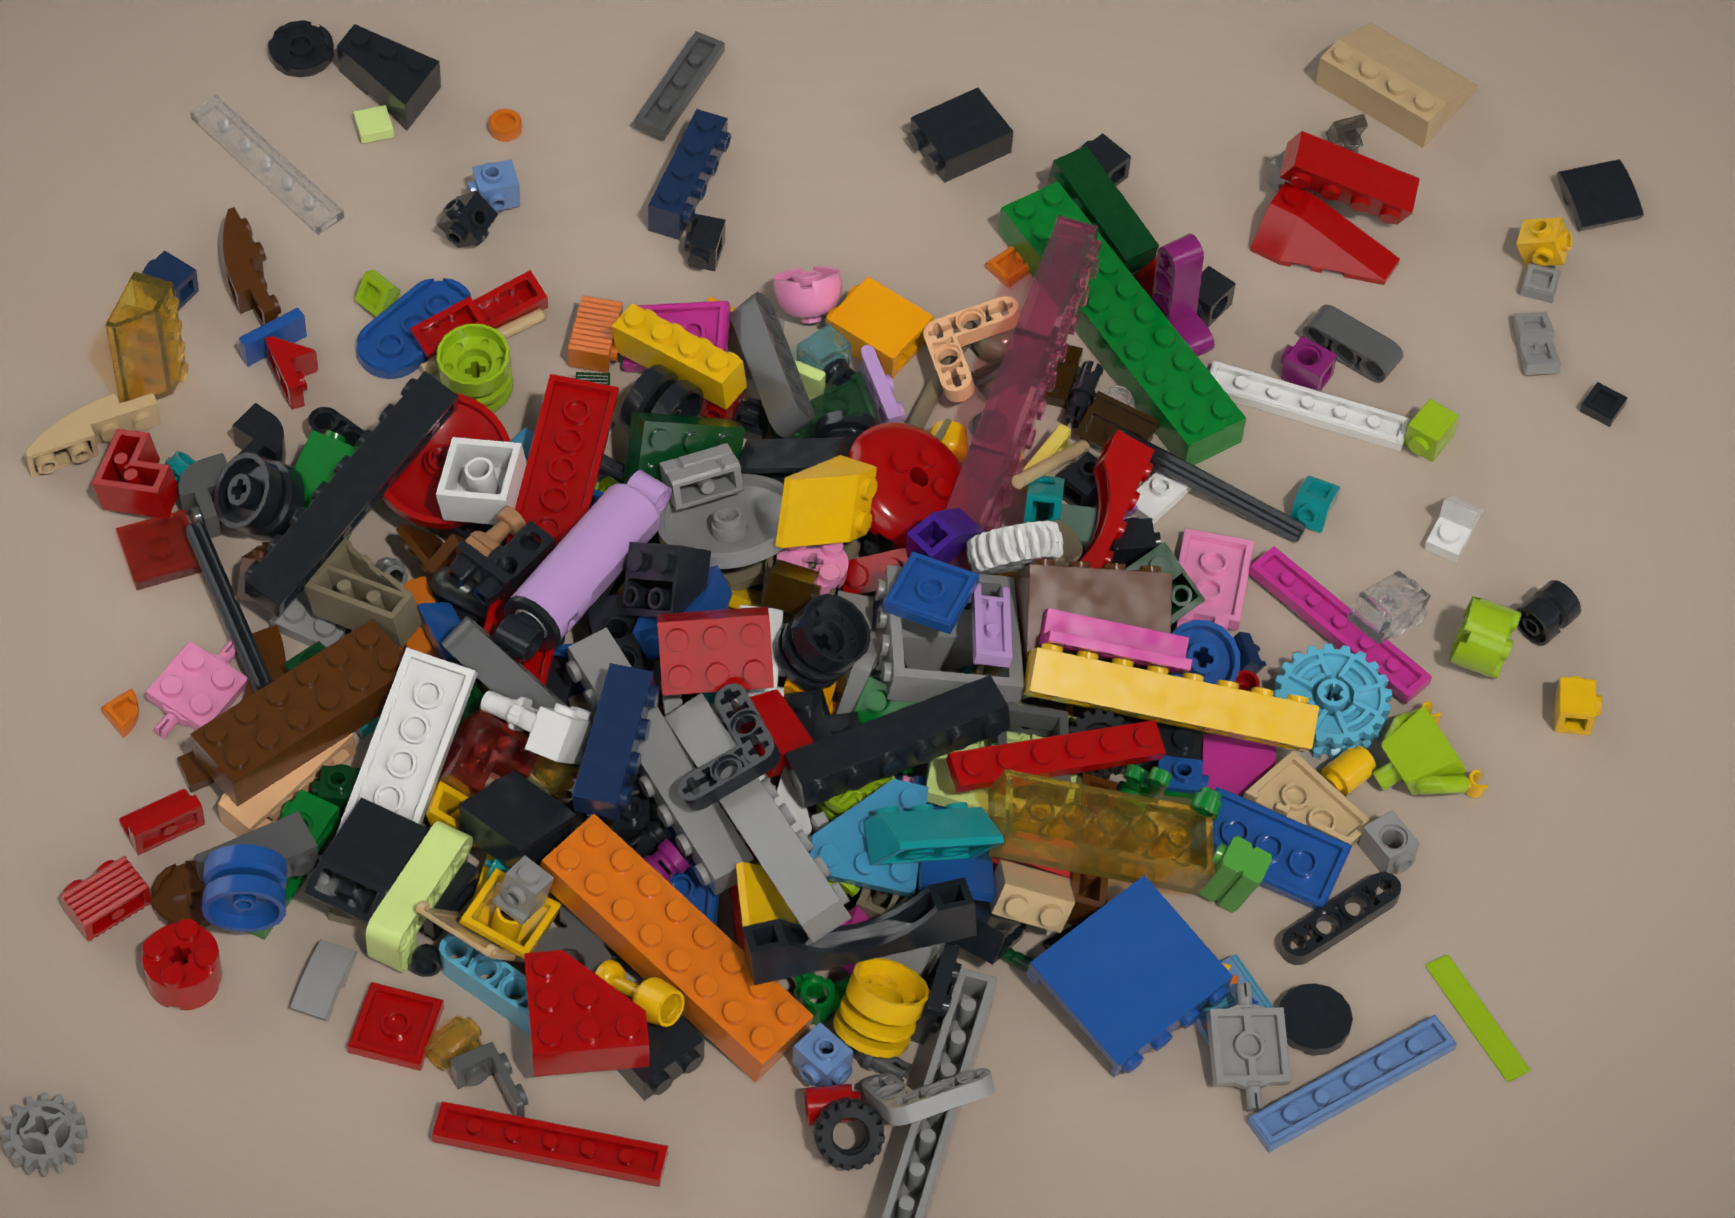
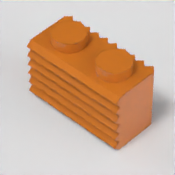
M582 295L568 344V365L571 368L576 367L578 369L583 368L584 370L590 369L591 371L596 370L597 372L603 371L608 373L611 362H618L620 354L615 348L611 325L622 315L623 302Z

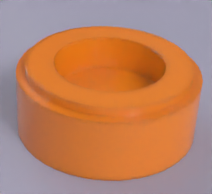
M500 109L491 114L489 117V133L494 139L508 142L520 136L522 132V119L516 111Z

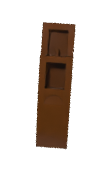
M232 207L227 211L223 230V252L229 289L239 313L242 314L253 310L261 325H264L278 318L277 315L281 314V307L274 294L269 296L267 292L268 287L263 270V261H266L264 248L259 241L254 242L252 239L253 233L247 218L241 219L235 207Z

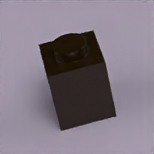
M778 559L769 576L763 605L797 614L809 601L821 594L822 586L817 585L820 572Z

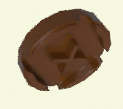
M185 861L186 864L178 866L175 863L166 867L156 877L151 888L152 908L158 920L165 925L177 923L183 919H192L204 928L211 925L203 917L202 891L205 886L204 881H200L197 875L195 861Z

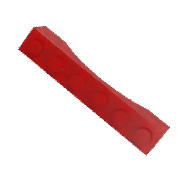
M1119 430L1106 441L1093 469L1099 502L1097 525L1091 543L1079 560L1090 562V568H1104V564L1110 563L1114 552L1109 549L1113 541H1118L1127 526V522L1123 521L1126 512H1131L1140 497V493L1136 491L1140 481L1143 483L1146 481L1154 465L1149 462L1154 449Z

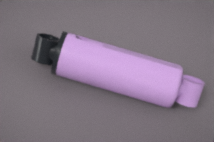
M638 470L633 474L627 484L618 483L609 487L507 600L503 607L505 618L498 626L493 641L500 648L525 663L530 661L539 649L550 650L554 648L627 566L629 542L647 543L658 531L660 514L669 502L672 488L642 470Z

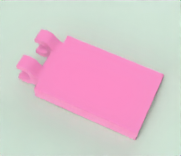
M1185 528L1179 563L1206 601L1178 619L1177 628L1181 624L1193 620H1206L1214 622L1226 630H1238L1254 541Z

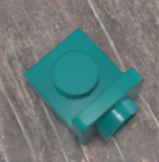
M1308 475L1297 491L1290 516L1304 523L1305 528L1318 533L1322 532L1328 513L1337 500L1341 487Z

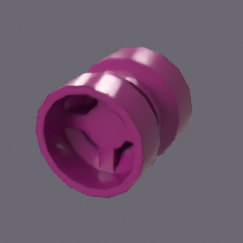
M667 838L658 845V850L653 855L643 857L669 883H671V878L676 873L682 874L691 867ZM659 860L667 867V871L660 866Z

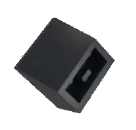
M629 542L621 614L657 618V614L684 612L707 588L711 551L681 545Z

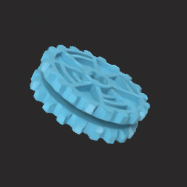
M1332 643L1324 644V648L1320 650L1314 645L1307 647L1306 654L1303 655L1300 652L1293 654L1292 664L1285 662L1280 671L1282 675H1277L1273 697L1287 699V695H1299L1309 698L1308 704L1319 706L1313 747L1311 749L1314 758L1320 759L1323 754H1327L1331 760H1334L1346 749L1355 748L1356 746H1362L1369 750L1372 745L1371 740L1378 742L1382 736L1381 728H1386L1387 716H1389L1391 705L1388 702L1392 698L1391 689L1385 688L1388 684V678L1386 674H1378L1380 666L1375 661L1368 663L1365 660V653L1359 651L1357 654H1353L1350 652L1349 646L1343 645L1340 650L1334 649Z

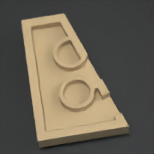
M1294 750L1250 787L1243 796L1245 799L1352 846L1360 840L1363 826L1372 822Z

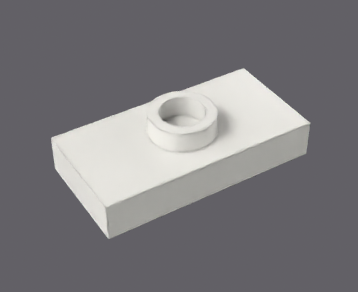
M1158 470L1136 490L1140 493V497L1136 503L1138 506L1137 511L1134 514L1140 519L1152 518L1154 525L1193 488Z

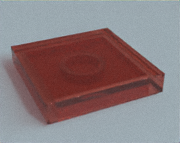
M185 509L171 513L168 519L155 517L116 528L136 591L202 572L186 535V526L190 522Z

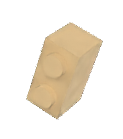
M1000 859L994 872L995 896L992 902H989L991 914L1061 933L1075 905L1070 879Z

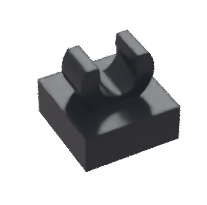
M751 397L748 398V402L740 401L732 420L745 428L744 439H764L770 427V422L762 401Z

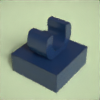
M1238 632L1233 638L1240 651L1239 671L1248 670L1258 674L1267 665L1259 657L1258 652L1261 649L1258 645L1254 644L1250 633Z

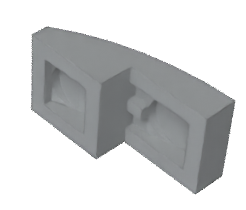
M1547 312L1514 313L1515 336L1525 374L1559 373L1561 362L1553 344L1554 329Z
M320 940L301 978L290 1008L329 1021L340 988H345L357 951Z

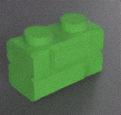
M1238 835L1233 837L1227 845L1220 842L1211 859L1207 858L1198 872L1197 877L1202 879L1197 889L1198 894L1212 902L1218 901L1219 906L1231 913L1237 911L1261 884L1272 861V855L1259 847L1252 848V843Z

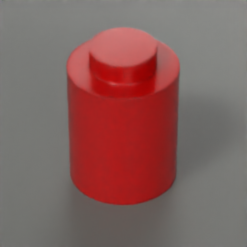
M851 1084L804 1088L807 1125L815 1126L814 1123L816 1118H819L820 1111L823 1107H828L830 1105L829 1102L842 1100L843 1097L861 1099L860 1092L853 1091ZM846 1118L841 1120L839 1123L854 1122L855 1119Z

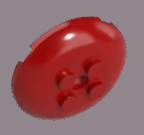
M902 422L882 423L865 430L851 444L852 447L848 458L877 467L875 477L877 490L872 498L870 510L872 524L869 530L874 535L880 533L894 542L893 547L898 549L906 547L907 533L933 512L960 507L970 516L972 498L966 473L949 447L930 432L918 426Z

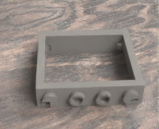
M886 565L883 579H877L876 581L877 591L875 600L880 601L881 604L877 612V628H881L883 634L880 635L878 651L879 656H884L885 660L882 663L880 680L886 681L887 699L920 702L986 677L987 675L905 668L901 617L883 611V602L903 567ZM979 574L982 595L999 597L1002 586L1010 588L1013 659L1010 668L999 667V676L991 677L1006 702L1019 704L1025 683L1014 577Z

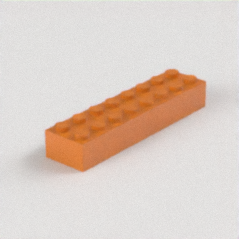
M595 814L589 817L541 861L540 867L554 877L550 892L643 979L658 977L679 990L685 1000L682 1015L755 1083L807 1033L814 1015L777 981L754 985L746 962L745 952Z

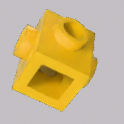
M1562 217L1523 219L1516 245L1526 267L1528 263L1539 266L1564 265L1567 253L1572 249L1573 238L1571 232L1567 231Z

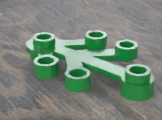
M1128 764L1123 774V778L1126 781H1119L1117 784L1119 791L1116 797L1123 803L1135 802L1144 806L1146 802H1150L1186 818H1192L1193 814H1196L1212 822H1216L1221 811L1222 802L1220 799L1222 795L1219 792L1208 787H1201L1200 791L1194 794L1168 791L1166 789L1173 776L1168 771L1158 767H1152L1148 775L1147 781L1150 782V788L1144 783L1148 772L1134 764Z

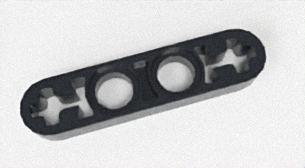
M1388 872L1374 874L1288 929L1284 933L1280 945L1282 958L1292 965L1306 964L1393 908L1397 904L1401 892L1399 879ZM1378 886L1382 890H1385L1387 888L1391 890L1389 895L1385 892H1382L1379 895L1375 896ZM1349 903H1358L1364 907L1365 913L1360 916L1350 915L1346 911L1345 906ZM1321 921H1329L1335 925L1337 931L1333 934H1323L1317 929L1316 925ZM1306 941L1303 951L1298 947L1295 949L1290 948L1292 942L1300 945Z

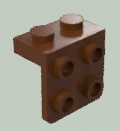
M402 523L396 528V531L403 538L400 541L403 547L410 553L417 555L422 561L420 564L421 569L430 577H433L438 569L450 566L456 558V546L462 540H467L466 538L451 534L443 543L436 535Z

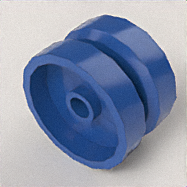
M1193 620L1181 624L1171 633L1189 637L1186 658L1192 660L1191 671L1185 673L1204 676L1203 682L1216 685L1217 680L1235 682L1240 670V651L1235 639L1224 627L1211 621ZM1169 673L1172 676L1182 677V674Z
M235 844L221 847L211 852L204 861L203 917L210 924L236 932H256L270 929L281 923L286 916L287 898L285 887L287 886L288 871L286 859L280 853L270 848L252 844Z

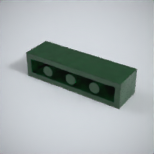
M1087 146L1053 160L1048 177L1049 185L1057 181L1060 183L1131 274L1141 270L1155 259L1159 244Z

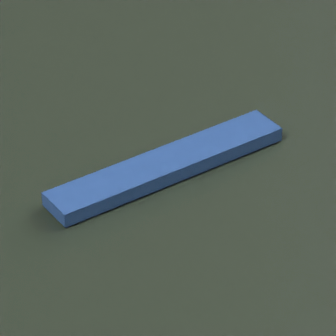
M1433 1015L1248 1117L1247 1124L1269 1153L1455 1050L1457 1043L1436 1015Z

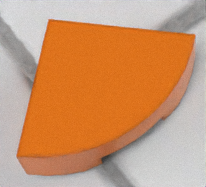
M132 688L101 707L102 714L122 738L133 730L138 721L139 706L136 694Z

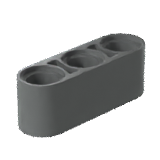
M1331 305L1321 306L1302 329L1303 337L1337 354L1336 361L1375 383L1384 382L1403 358L1401 347L1392 339Z

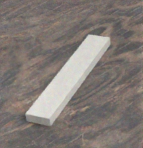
M1215 360L1212 363L1209 372L1235 403L1400 452L1402 450L1411 418Z

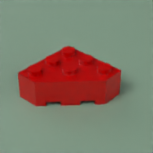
M564 950L524 953L534 1077L650 1067L646 1010Z

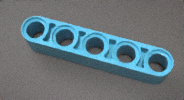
M451 933L443 937L439 946L443 974L530 1035L526 976L504 960L490 959ZM454 954L464 955L462 958L458 959L450 957ZM485 974L493 975V977L489 979L479 978L481 975ZM512 995L523 996L521 999L512 1000L509 998Z

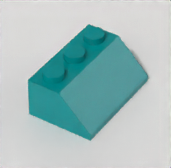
M967 802L951 803L945 805V809L934 810L933 804H922L911 807V811L901 812L898 806H887L877 809L876 815L864 821L870 866L974 859L1004 843L1002 833L982 807L968 808Z

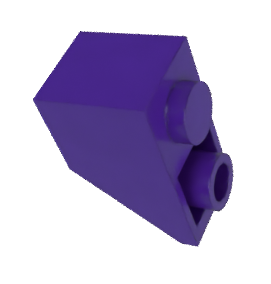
M960 507L936 511L907 533L906 554L910 556L913 551L949 563L967 548L966 542L970 538L980 535L984 531Z

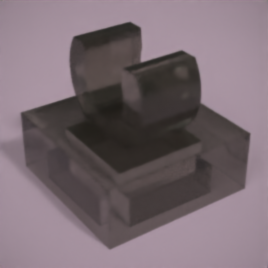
M1361 114L1334 121L1325 133L1327 140L1334 144L1341 142L1342 147L1358 153V148L1363 146L1361 135L1368 127L1365 115Z

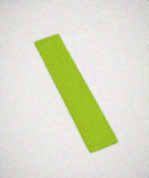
M1446 954L1426 964L1427 970L1505 1080L1510 1082L1530 1072L1531 1070L1451 957Z

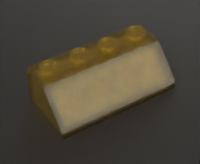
M133 272L106 323L119 403L151 393L154 394L156 400L172 395L178 383H182L186 379L189 365L185 362V342L182 341L181 336L182 321L179 320L178 316L179 299L175 297L173 282Z

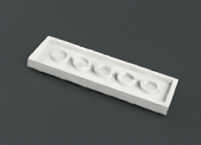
M406 647L337 833L361 797L416 823L422 824L478 673L475 670Z

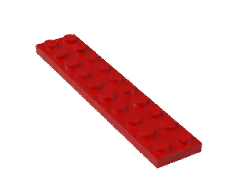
M550 374L515 510L521 514L526 524L531 520L554 537L556 547L591 507L619 395V387ZM508 534L506 544L514 537L513 535ZM501 598L489 606L484 630L492 638H494L498 626L505 618L503 607L506 602ZM556 646L550 650L539 649L534 657L526 663L518 658L516 659L546 686Z

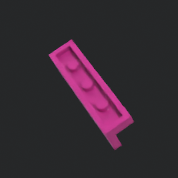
M1051 608L1045 609L1039 646L1042 643L1062 646L1063 651L1072 653L1088 651L1098 654V658L1111 661L1112 658L1133 661L1135 666L1147 668L1148 665L1160 666L1169 669V673L1178 675L1191 671L1192 660L1186 658L1189 637Z

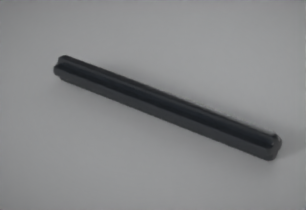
M1126 429L1121 431L1154 449L1149 461L1154 464V468L1294 542H1298L1303 535L1306 527L1304 523Z
M201 521L189 523L186 526V535L254 692H257L273 682L205 524Z

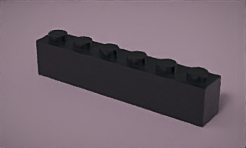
M991 675L785 753L788 777L805 808L817 803H824L833 797L846 793L848 790L861 789L865 785L877 780L895 776L903 770L928 763L937 757L955 750H962L968 745L989 737H996L1002 732L1010 730L1009 706Z

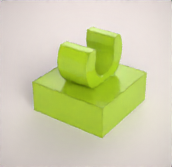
M373 269L365 271L354 300L377 317L398 299L401 290Z

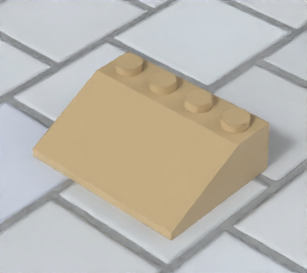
M1372 23L1339 38L1320 57L1315 82L1318 86L1422 148L1478 90V85Z

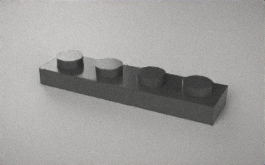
M695 31L636 117L635 128L665 140L725 52V42Z

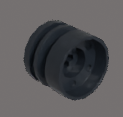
M819 595L809 601L777 633L774 642L775 658L781 671L793 683L804 689H826L831 687L868 651L871 641L870 628L863 613L852 602L838 595Z

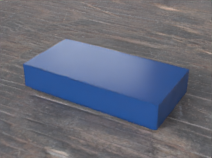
M295 308L239 337L241 359L247 367L267 357L266 337L273 336L292 343L307 337L305 315L299 308Z

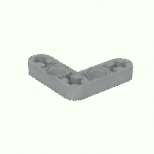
M877 623L870 633L871 641L868 651L852 667L836 714L854 712L868 677L874 674L884 657L879 656V639L883 632L881 628H877Z
M985 1068L969 1070L915 1090L910 1089L891 1073L874 1075L862 1082L866 1102L893 1126L914 1123L982 1099L995 1091L991 1072Z

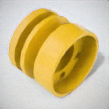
M874 958L855 964L847 984L846 994L842 997L840 1006L834 1016V1029L846 1044L859 1052L881 1058L901 1056L908 1049L911 1037L915 1032L916 1021L920 1019L930 990L925 980L917 972L902 963L886 958Z

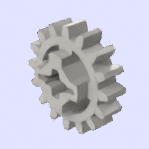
M42 1093L38 1102H34L33 1098L28 1096L26 1097V1107L22 1108L15 1104L13 1106L15 1117L5 1116L4 1118L6 1129L1 1131L2 1142L5 1143L3 1145L6 1157H11L15 1168L24 1164L26 1174L31 1175L35 1168H40L42 1176L47 1177L49 1168L52 1167L60 1174L63 1172V1162L66 1161L74 1165L76 1163L74 1152L84 1153L85 1151L83 1140L88 1138L86 1126H84L86 1124L82 1112L77 1113L76 1104L73 1101L64 1106L63 1096L60 1094L55 1097L54 1101H49L46 1093Z

